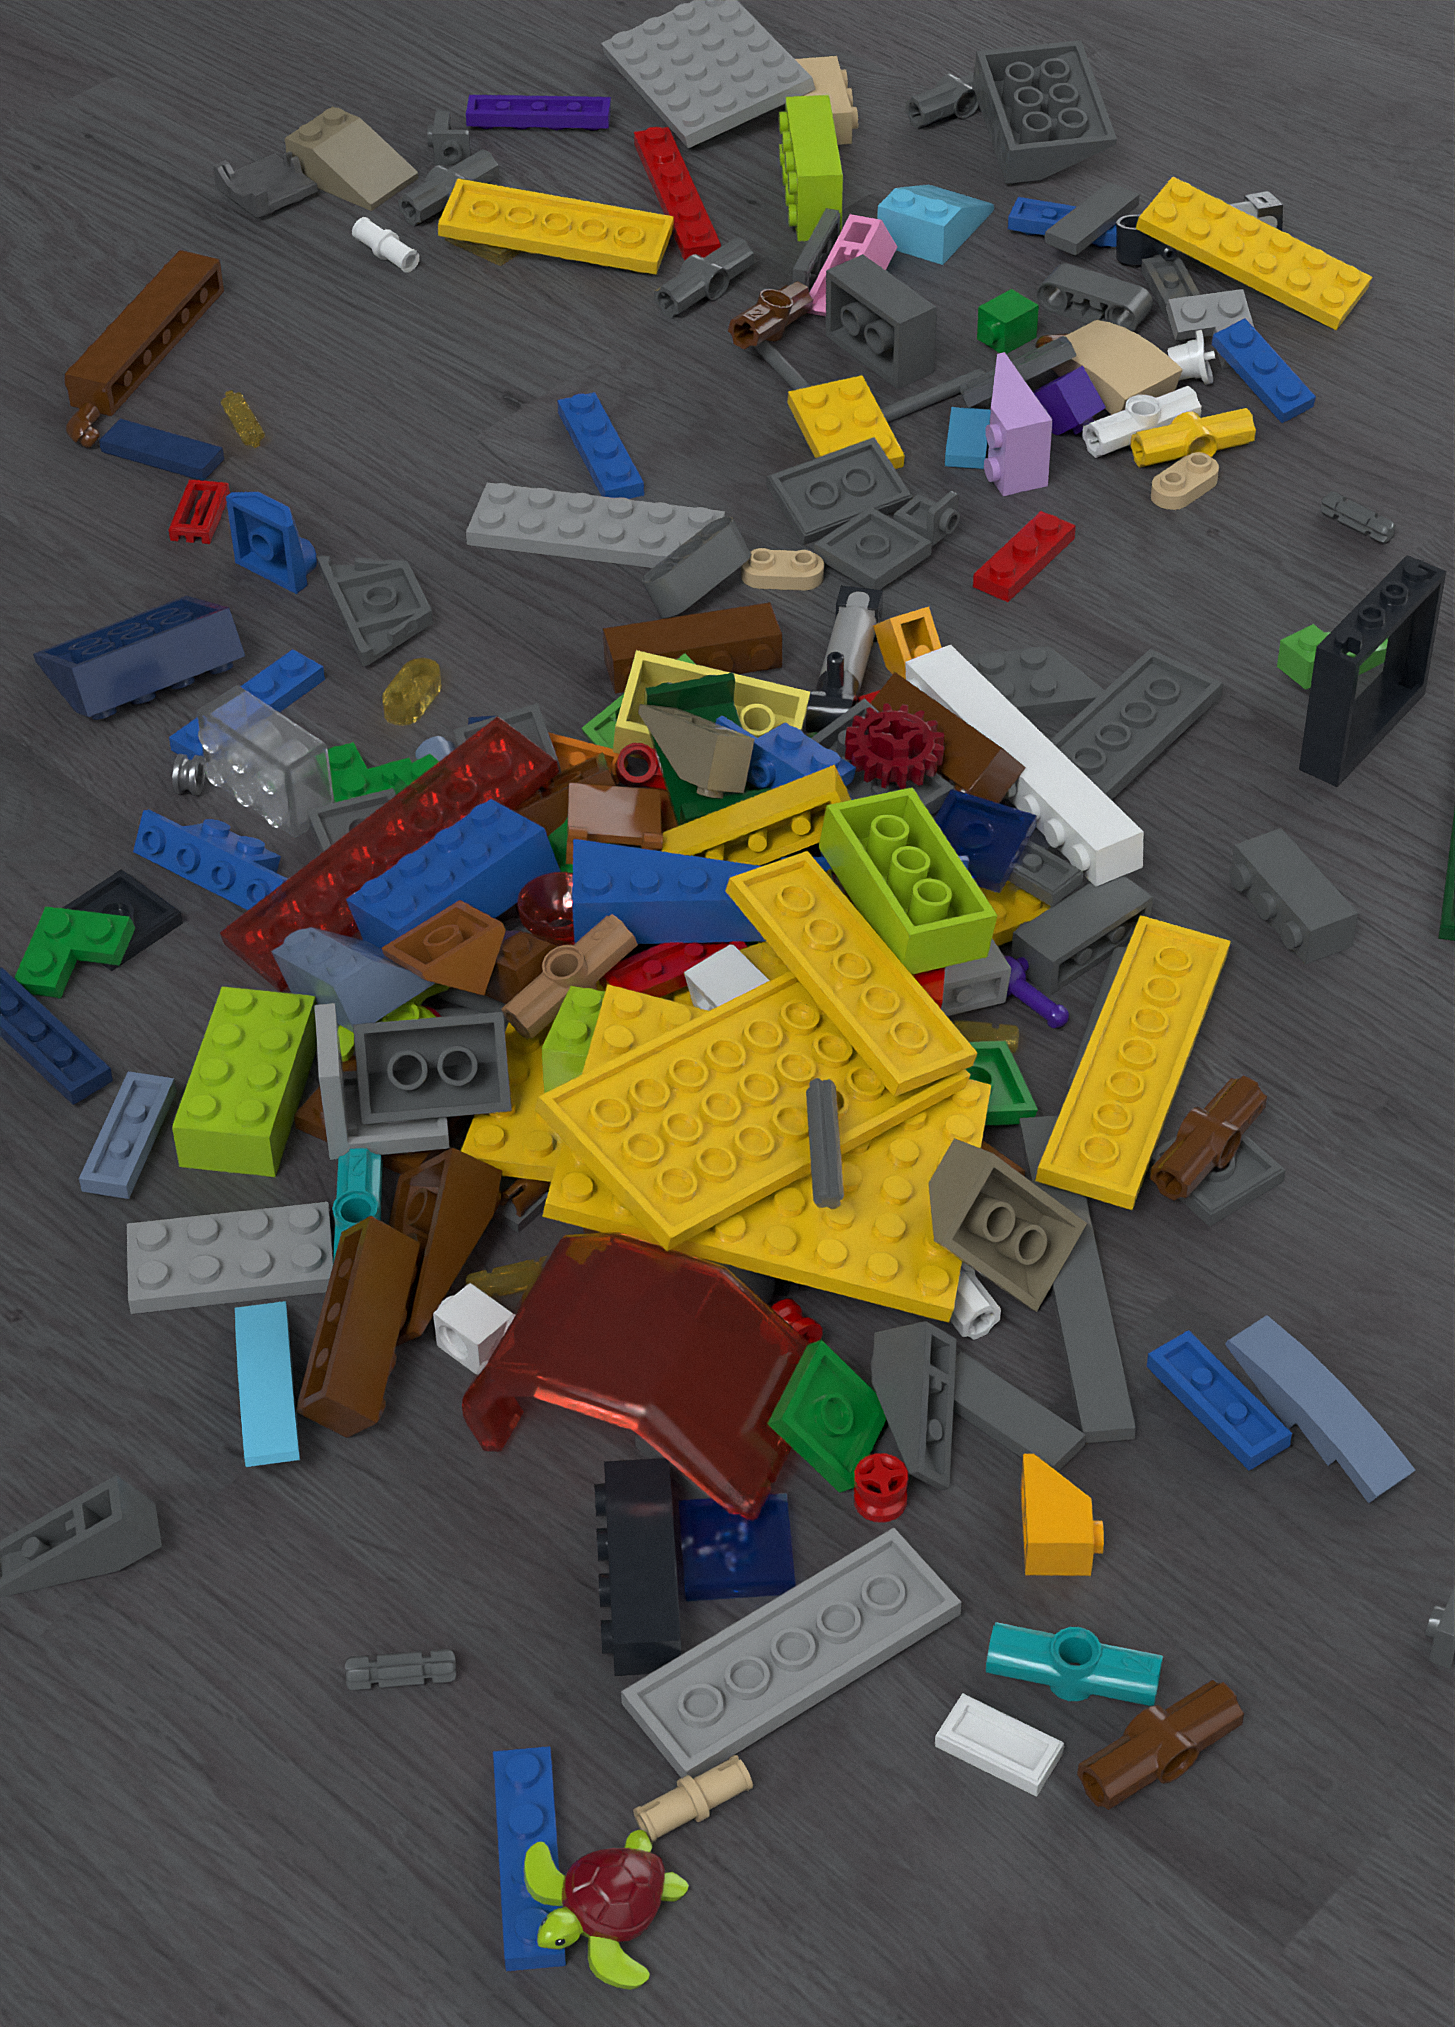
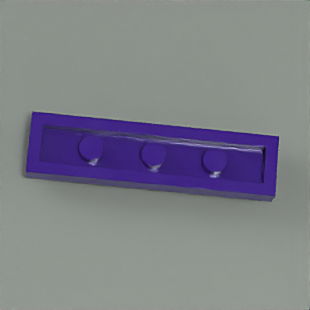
M469 95L466 109V125L477 126L482 129L493 127H513L520 130L529 127H545L552 130L584 128L590 131L601 128L609 129L611 97Z

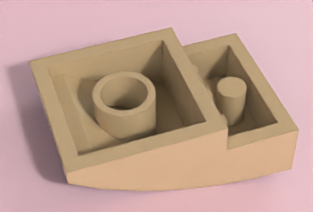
M1095 320L1066 335L1072 343L1077 356L1052 368L1061 377L1083 365L1106 406L1105 409L1111 415L1125 410L1127 400L1133 396L1149 395L1157 398L1175 391L1183 371L1167 354L1140 335L1119 325Z

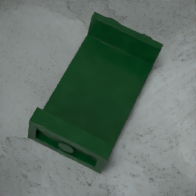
M734 673L706 675L699 679L677 683L667 682L645 688V705L678 708L716 723L717 718L724 716L742 728L734 704L736 680ZM649 731L678 826L772 790L771 788L758 789L746 781L744 793L725 791L723 798L700 795L696 792V785L679 778Z

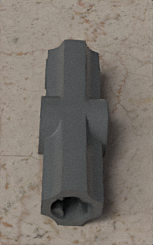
M974 73L961 78L953 74L945 75L938 81L935 88L912 96L911 99L906 101L905 112L910 119V124L919 129L952 115L961 119L972 116L979 107L972 85Z
M482 149L451 168L442 165L435 166L428 173L425 183L398 199L399 211L403 214L407 223L417 226L445 209L457 179L488 184L499 176V165L495 162L490 152Z
M735 237L705 258L693 254L684 261L679 275L654 291V302L659 306L663 315L672 319L703 297L717 300L727 290L730 279L754 264V252L750 250L747 241L740 237Z

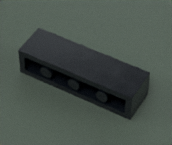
M669 1458L604 1461L605 1483L594 1484L596 1517L607 1516V1528H596L598 1562L609 1561V1573L598 1574L600 1607H611L612 1620H601L602 1654L614 1655L615 1676L651 1674L681 1656Z

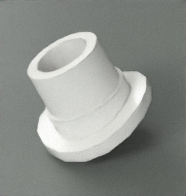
M1202 330L1195 331V340L1168 348V356L1183 369L1179 380L1195 377V379L1202 378L1205 385L1213 383V375L1208 360L1216 359L1214 351L1205 353Z

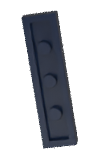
M1 967L0 1036L72 1105L113 1081L111 1068Z

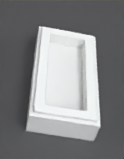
M963 1693L935 1736V1747L1036 1797L1063 1755L1064 1742Z

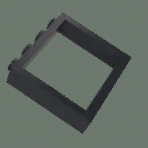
M1406 555L1318 644L1315 652L1299 764L1300 771L1338 787L1425 695L1447 571L1423 562L1424 560ZM1388 638L1383 671L1355 699L1360 666ZM1348 652H1351V653L1355 654L1356 656H1355L1354 658H1352V657H1350V656H1348V655H1346V654H1347Z

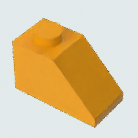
M929 606L873 625L886 668L891 674L896 672L904 679H906V661L942 648Z
M1023 1454L1020 1487L1025 1575L1091 1576L1093 1554H1103L1104 1547L1103 1521L1093 1520L1092 1499L1035 1454Z

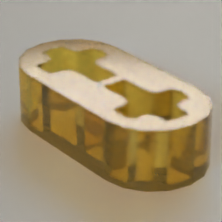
M428 658L413 659L408 661L394 677L382 695L384 718L389 723L400 726L410 725L421 718L442 687L440 667L436 661Z

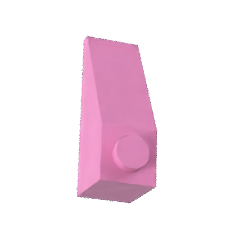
M849 215L809 293L813 298V304L807 313L826 317V270L862 254L884 270L887 269L897 249V245L882 220Z

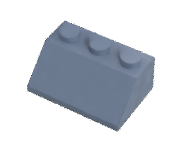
M312 927L291 933L285 938L284 944L271 951L291 993L315 996L317 1005L335 1003L337 1023L353 1033L354 1024L375 1023L435 984L434 982L422 979L385 957L381 948L367 941Z

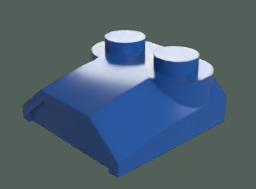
M231 492L227 495L226 502L235 563L295 594L308 586L306 576L315 570L317 566L316 551L307 539L299 537L290 508L260 492Z

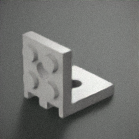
M335 1003L315 1005L319 1082L330 1160L338 1159L339 1156L345 1155L352 1148H367L369 1151L379 1155L450 1148L447 1117L371 1124L361 1123L357 1071L343 1072Z

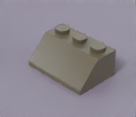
M954 1138L928 1183L934 1241L1029 1309L1037 1312L1087 1223L995 1154Z

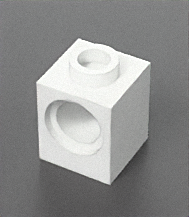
M471 1283L456 1295L449 1296L443 1300L438 1309L433 1313L437 1346L480 1378L517 1348L515 1315Z

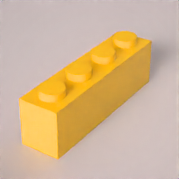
M832 765L663 832L662 852L760 866L819 843L826 806L849 801L851 798L836 766Z

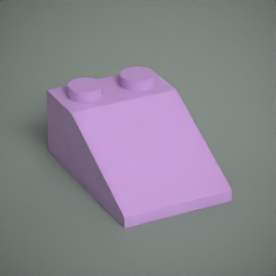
M1004 352L997 354L990 425L986 426L989 453L988 458L984 460V470L988 481L994 482L1002 496H1007L1048 486L1052 419Z

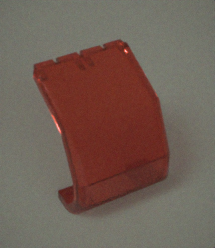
M620 1232L571 1233L564 1235L539 1267L476 1372L462 1399L463 1416L469 1429L484 1451L501 1452L523 1415L524 1411L514 1397H536L633 1430L730 1514H740L746 1519L755 1520L772 1490L771 1483L777 1480L792 1450V1447L767 1423L807 1345L811 1343L723 1265L673 1249L666 1251L660 1245Z

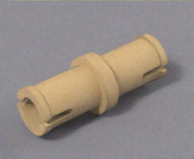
M733 1755L729 1760L695 1778L686 1775L677 1780L678 1787L641 1807L634 1808V1816L640 1830H644L651 1843H653L657 1838L692 1819L701 1822L710 1817V1809L744 1791L751 1790L753 1783L742 1760H739L737 1755Z

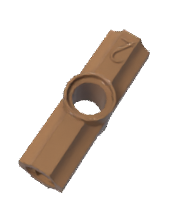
M611 914L602 919L574 945H562L554 948L544 957L542 963L543 972L501 1008L505 1018L525 1039L534 1038L556 1018L570 986L597 990L596 982L638 945L634 935L621 920Z

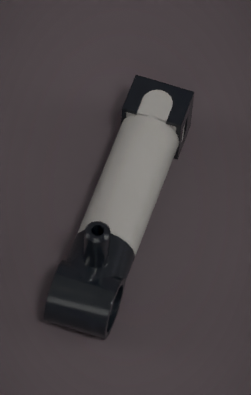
M1269 191L1244 195V202L1229 204L1282 231L1283 204ZM1126 215L1116 221V259L1119 262L1139 265L1142 264V259L1153 258L1155 255H1160L1166 261H1172L1176 257L1179 250L1135 229L1140 215Z
M841 585L836 601V620L816 690L812 689L809 696L806 712L807 733H819L856 705L873 642H877L873 625L882 622L883 590Z

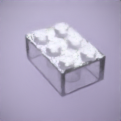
M239 685L234 686L196 710L200 729L198 737L203 748L206 777L214 786L222 787L235 796L243 806L251 807L264 816L273 827L281 828L292 837L297 838L310 829L307 809L334 803L327 744Z

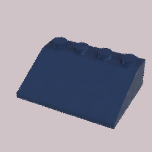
M184 596L34 653L33 656L35 662L75 712L91 717L92 720H99L117 712L116 706L129 701H131V704H141L156 697L155 691L168 686L171 689L186 687L195 682L194 676L206 671H209V674L227 671L234 666L232 661L245 657V653L229 607Z

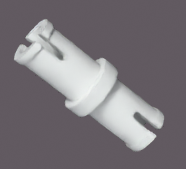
M362 217L356 221L352 229V235L355 239L370 247L375 256L381 260L388 259L404 272H411L416 268L419 262V253L399 241L396 233L391 230L381 229L367 217Z

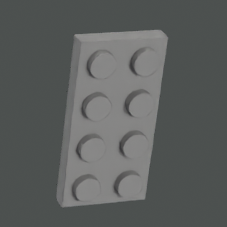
M328 1202L127 1224L128 1303L131 1314L324 1293L327 1290L333 1267L331 1218Z

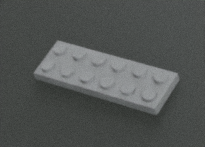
M487 483L467 528L466 538L467 545L653 568L705 526L719 518L725 517V511L710 510L704 507L693 508L669 505L663 502L635 501L622 497L611 498L586 493L553 491L546 488L512 486L506 483Z
M892 1528L621 1691L622 1705L679 1776L683 1778L686 1775H690L692 1778H695L716 1767L961 1615V1601L899 1532Z

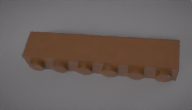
M179 250L164 265L162 270L146 284L136 298L126 306L123 312L108 325L106 330L87 348L84 354L68 368L65 373V387L68 389L70 406L80 409L84 403H91L98 408L100 414L112 417L224 292L220 259Z

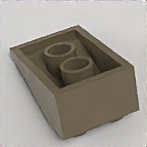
M331 107L325 110L322 114L307 124L302 125L298 130L285 138L286 153L290 151L292 152V157L297 156L299 158L302 173L317 183L318 189L370 211L419 179L418 172L360 117L345 112L340 108Z

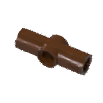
M796 281L791 285H785L779 290H762L757 304L731 319L728 332L732 335L733 344L745 350L750 346L758 345L764 340H780L787 325L810 311L813 298L808 292V287Z
M1244 1075L1238 1079L1231 1078L1204 1109L1197 1106L1187 1114L1178 1130L1175 1142L1151 1167L1150 1179L1156 1184L1162 1195L1174 1201L1180 1197L1187 1198L1214 1166L1221 1169L1231 1161L1240 1145L1242 1134L1266 1108L1267 1096L1259 1088L1258 1082Z
M1211 1680L1167 1709L1160 1705H1154L1143 1710L1129 1723L1121 1738L1079 1763L1077 1775L1084 1786L1086 1795L1097 1807L1102 1806L1109 1810L1156 1779L1163 1784L1178 1779L1194 1764L1200 1751L1241 1726L1244 1713L1237 1702L1235 1693L1224 1682L1217 1683Z

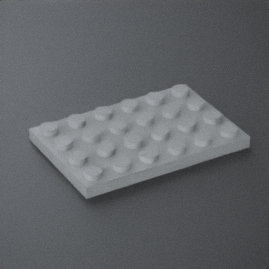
M694 0L690 3H683L666 14L649 18L642 25L629 31L619 32L611 39L601 43L604 55L687 148L693 147L785 104V97L802 96L815 90L812 76L737 0Z

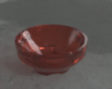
M554 872L534 878L521 889L518 896V912L523 926L535 935L569 943L575 942L574 925L566 927L549 926L552 921L558 919H566L573 922V873Z

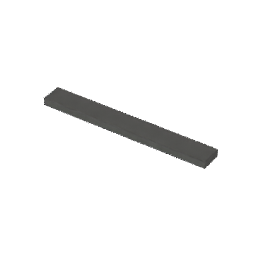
M1059 1115L1020 1118L1019 1134L1029 1180L1087 1223L1051 1286L1079 1430L1086 1434L1085 1443L1135 1439L1136 1426L1086 1196L1035 1181L1039 1163Z

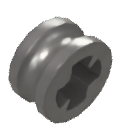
M185 754L177 755L172 776L175 793L183 794L185 790H190L192 795L201 794L205 781V762L203 756L195 755L192 760H189Z

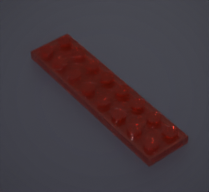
M497 716L222 930L220 935L223 943L279 992H283L288 988V985L271 951L284 944V940L288 935L297 930L312 927L352 937L359 929L346 901L348 897L359 891L369 880L379 877L395 866L402 857L415 852L434 839L438 832L451 827L470 814L477 805L492 799L510 810L514 809L559 773L557 761Z

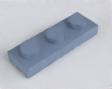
M127 1072L79 1177L82 1192L125 1199L130 1198L177 1092L174 1078Z

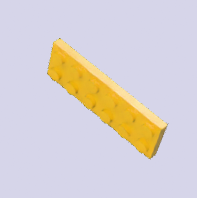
M1175 177L1168 181L1139 216L1135 228L1334 330L1339 328L1366 292L1372 276Z
M457 179L439 220L438 236L657 275L673 231L674 216Z
M808 851L729 878L725 890L726 893L894 1097L973 1066L978 1054L977 1051Z

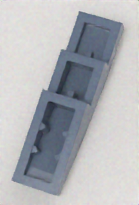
M1268 1315L1225 1343L1289 1430L1297 1424L1327 1466L1337 1461L1368 1503H1371L1416 1471L1383 1428L1351 1392L1310 1351Z

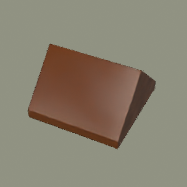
M459 900L381 949L385 957L426 981L485 995L506 930L502 922Z

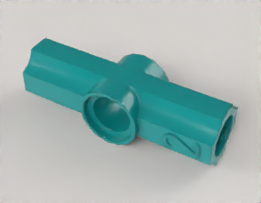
M352 1148L345 1155L338 1157L337 1197L332 1207L335 1220L334 1259L341 1232L369 1216H373L381 1221L383 1160L381 1155L375 1154L367 1148Z
M995 1622L989 1643L986 1673L1049 1685L1051 1691L1056 1696L1067 1701H1081L1094 1694L1154 1706L1163 1656L1102 1644L1091 1631L1081 1627H1068L1060 1630L1057 1634ZM1068 1663H1077L1080 1664V1666L1070 1665Z

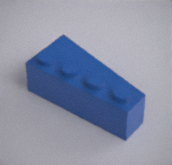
M573 839L572 908L575 943L579 941L602 919L611 914L624 923L626 928L634 935L637 944L766 941L725 891L730 877L762 866Z

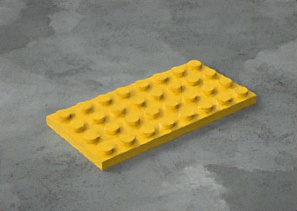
M788 971L538 1096L535 1111L660 1245L668 1251L811 1172L806 1091L810 1087L809 1083L815 1078H819L822 1081L830 1079L836 1086L841 1155L964 1089L971 1074L964 1069L894 1097L794 974Z

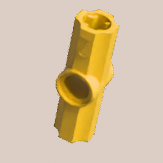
M1247 408L1203 418L1198 413L1191 411L1178 415L1170 425L1132 434L1130 446L1134 461L1141 468L1181 459L1196 452L1205 453L1212 457L1217 450L1249 444L1255 441L1256 429L1253 423V415Z

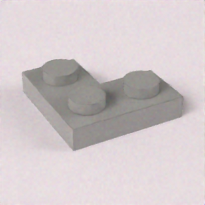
M1243 289L1173 298L1168 300L1166 306L1175 341L1195 338V331L1202 330L1203 337L1213 336V334L1244 318L1254 327ZM1217 351L1222 369L1230 368L1231 366Z

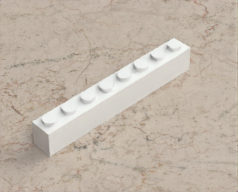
M952 645L905 662L907 681L998 744L1026 767L1003 798H1008L1020 810L1023 818L1028 823H1033L1045 835L1047 842L1052 847H1057L1070 861L1071 865L1083 871V875L1095 887L1143 868L1144 831Z

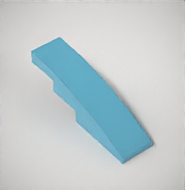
M286 1301L235 1308V1332L245 1466L251 1467L300 1460L297 1412H295L297 1405L294 1391L293 1362Z

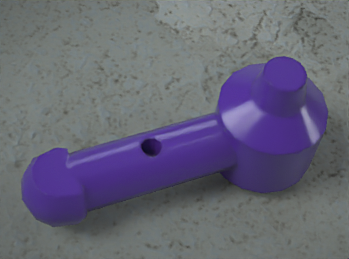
M1004 956L1011 967L1006 997L1013 994L1047 1020V1024L1051 1028L1064 1027L1069 1019L1067 1009L1063 1005L1054 1003L1026 981L1025 972L1029 968L1028 961L1024 957L1014 959L1011 956Z

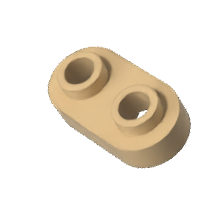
M1200 452L1183 457L1154 477L1151 488V500L1154 504L1164 509L1176 510L1186 507L1216 486L1219 472L1217 461L1209 455Z
M758 548L751 551V557L741 565L742 581L746 585L757 589L811 590L820 586L824 580L823 559L808 550L787 551Z

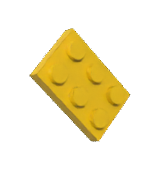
M863 375L788 391L787 403L815 458L875 437L895 469L904 467L905 455Z

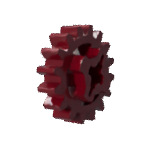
M888 703L883 705L882 712H877L875 709L868 707L866 708L865 718L855 715L852 727H847L844 757L846 760H852L851 764L856 767L855 772L865 771L864 781L867 783L878 778L881 779V788L885 789L890 782H897L901 790L905 789L906 781L909 780L920 786L923 785L924 775L934 777L937 765H942L945 748L943 746L944 733L937 732L938 722L936 720L924 722L925 712L922 710L912 715L908 713V706L904 704L900 707L899 711H893Z

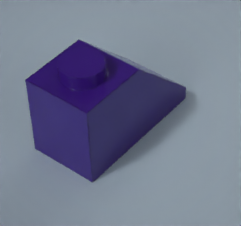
M1083 365L1033 391L1051 417V433L1056 436L1069 429H1072L1074 434L1083 431V426L1095 421L1092 417L1093 415L1106 408Z

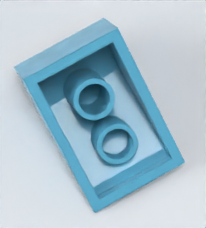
M932 185L895 188L878 205L877 219L883 221L897 245L896 251L943 265L994 211V204Z

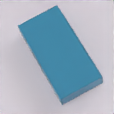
M951 407L945 466L984 469V460L988 447L986 426L990 425V409Z

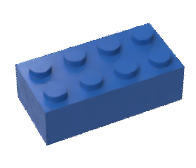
M490 799L486 803L474 807L470 814L451 827L438 832L434 839L415 852L402 857L395 866L385 873L366 882L359 891L348 897L346 901L363 940L382 948L459 900L496 918L560 873V869L545 829Z

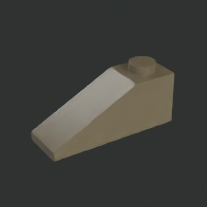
M640 704L639 715L680 779L696 785V792L708 797L723 798L725 791L744 793L755 741L754 738L678 708Z

